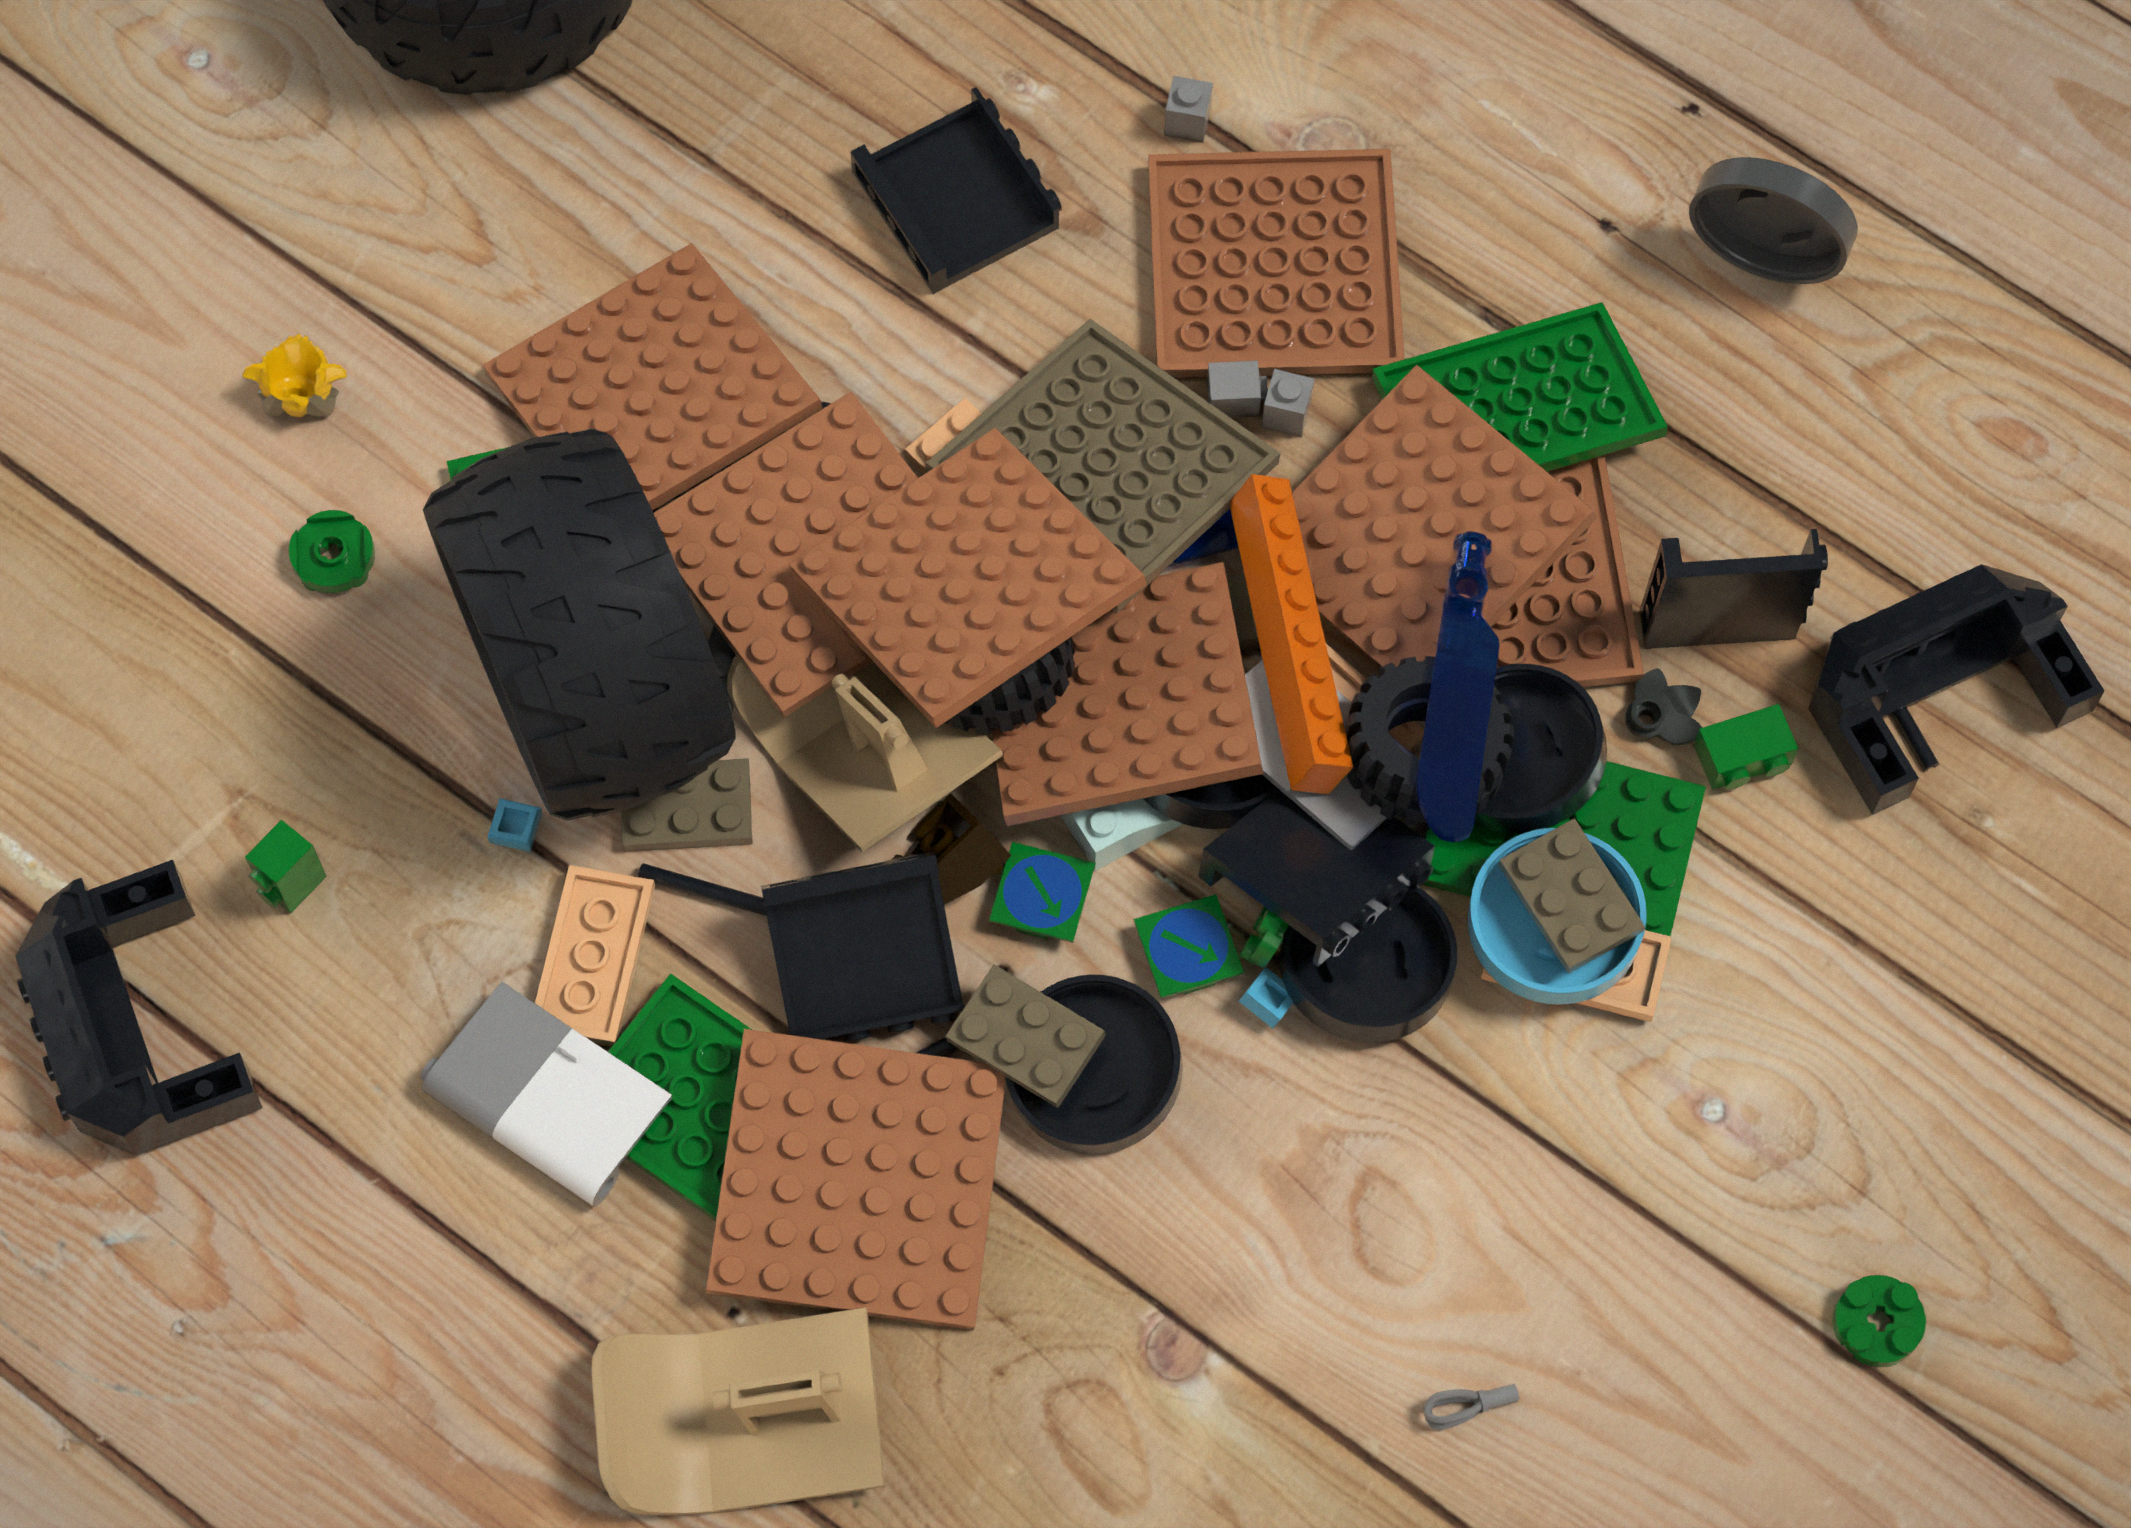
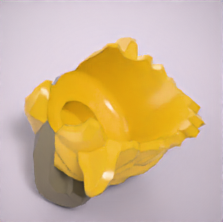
M299 333L294 337L288 336L279 346L266 351L262 363L245 367L242 376L259 384L257 392L258 396L262 399L267 416L279 417L283 412H286L293 417H302L307 413L319 417L332 414L336 397L339 393V390L332 387V383L336 380L345 379L347 373L342 366L328 363L323 350H320L318 346H314L312 341H309L308 336L304 335L302 337Z

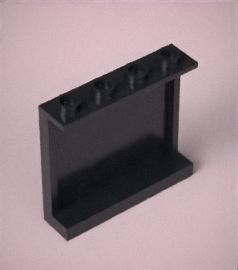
M977 87L971 89L972 103L872 154L865 144L850 151L852 173L932 294L1059 229V211L1062 210V206L1058 196L1051 188L1046 190L1040 181L1041 175L1035 162L1031 158L1025 159L1020 152V143L1011 128L1005 130L999 121L1000 115L996 105L990 98L984 99Z
M1817 529L1810 530L1801 555L1682 562L1679 537L1661 538L1639 610L1644 649L1795 639L1800 625L1806 623L1808 606L1813 605L1814 590L1820 588L1822 570H1827L1828 567L1827 548L1825 544H1819Z
M1278 789L1203 849L1198 877L1211 887L1221 878L1226 877L1317 945L1313 964L1318 967L1331 955L1333 957L1340 955L1347 947L1350 939L1358 932H1367L1383 911L1387 908L1389 910L1396 908L1402 901L1405 893L1413 885L1420 887L1428 880L1433 871L1431 860L1435 846L1399 819L1393 817L1392 820L1389 818L1384 820L1362 842L1350 850Z
M934 852L761 886L790 1035L821 1040L844 1035L845 1041H854L870 1037V1029L887 1026L888 1032H899L914 1028L913 1021L931 1018V1023L937 1024L957 1019L956 1012L963 1011L965 1004L962 1000L938 877L939 869Z

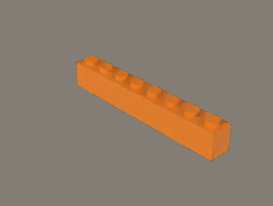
M1251 474L1232 498L1229 505L1291 791L1330 794L1352 770L1353 763L1289 479Z

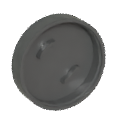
M1730 158L1710 166L1704 172L1689 207V217L1695 232L1712 251L1742 270L1783 283L1814 284L1837 276L1847 262L1858 233V225L1853 211L1845 200L1831 187L1798 168L1762 158Z

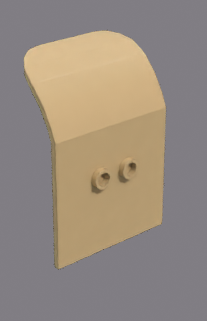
M737 655L733 658L727 673V690L734 707L778 768L862 852L1003 756L1001 749L985 734L976 733L975 728H969L968 732L953 728L951 721L948 724L943 723L935 728L874 661L848 678L844 674L835 676L832 680L831 689L785 718L780 715Z
M866 1307L700 1334H623L608 1336L598 1344L592 1356V1385L599 1470L602 1483L610 1498L621 1509L648 1515L710 1514L885 1487L869 1319Z

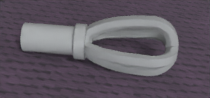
M1515 1384L1486 1391L1479 1390L1477 1392L1466 1389L1447 1390L1431 1395L1423 1406V1413L1430 1427L1436 1430H1444L1472 1419L1479 1412L1483 1413L1489 1411L1490 1408L1519 1402V1394ZM1458 1402H1475V1405L1450 1415L1435 1416L1432 1413V1408L1435 1406Z

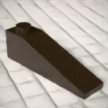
M950 793L911 833L916 840L904 856L896 854L893 859L934 852L937 859L938 877L945 905L981 886L988 878L997 875L1003 868L1004 863L1012 855Z

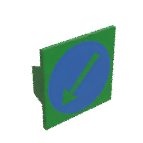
M1012 842L1009 850L1012 856L1006 861L989 922L1015 928L1017 932L1043 939L1052 937L1073 943L1096 863Z
M1216 894L1134 919L1161 999L1182 992L1187 994L1211 987L1218 981L1244 974Z

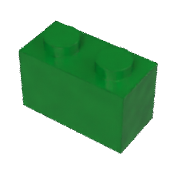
M1779 704L1699 728L1693 745L1712 790L1726 786L1727 789H1735L1748 783L1752 777L1764 773L1768 777L1779 775L1790 768L1798 751V746Z
M282 819L245 856L252 871L248 876L259 887L256 890L257 894L272 908L275 909L280 904L290 914L327 877L314 846Z

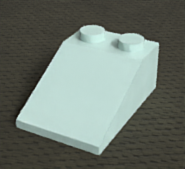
M1143 799L1060 815L1088 861L1096 863L1094 871L1182 825V823L1159 813Z

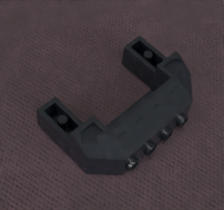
M1981 564L1833 633L1823 657L1808 709L1872 815L1909 798L1919 779L1883 718L1903 708L1914 705L2013 658L2056 728L2094 711L2105 690L2060 621L2068 607L2064 599L2039 581Z
M173 860L88 890L82 878L73 880L43 904L15 955L22 978L17 979V984L25 1004L31 1003L35 1016L30 1018V1023L38 1043H44L47 1056L42 1057L43 1063L51 1082H57L61 1095L55 1096L63 1120L71 1119L79 1132L135 1156L262 1109L250 1070L241 1053L158 1082L112 946L196 916L183 878Z

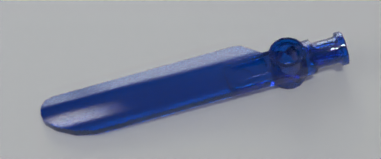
M1470 531L1458 534L1454 538L1453 548L1456 551L1455 564L1449 568L1446 591L1442 601V615L1416 779L1419 807L1428 826L1439 839L1448 842H1461L1468 838L1473 830L1500 647L1499 638L1482 617L1484 601L1488 591V571L1485 569L1486 556L1491 553L1492 541L1484 534ZM1473 544L1476 546L1475 550L1471 549ZM1460 594L1467 595L1470 598L1463 597Z

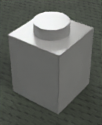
M1173 76L1165 111L1164 135L1204 142L1212 106L1213 83Z
M1258 361L1208 363V402L1230 418L1259 416L1260 402L1266 400L1268 384L1267 376H1259Z
M1274 369L1264 403L1262 427L1302 437L1312 402L1314 378Z

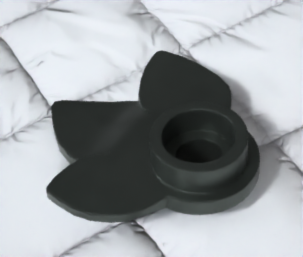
M1659 668L1645 673L1644 677L1639 679L1635 685V700L1628 706L1625 714L1627 728L1633 735L1643 739L1659 737L1672 745H1684L1694 742L1699 728H1703L1696 720L1691 718L1698 707L1701 689L1687 685L1668 686L1666 678ZM1648 715L1652 718L1653 723L1650 725L1640 722L1639 716Z

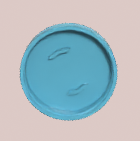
M1544 828L1526 832L1510 839L1496 849L1483 864L1476 877L1469 901L1468 932L1472 947L1480 963L1493 979L1504 988L1534 1002L1555 1005L1578 1003L1607 991L1626 974L1637 955L1645 928L1639 935L1568 974L1499 867L1500 859L1556 829ZM1585 833L1635 912L1646 926L1645 897L1634 870L1610 845Z

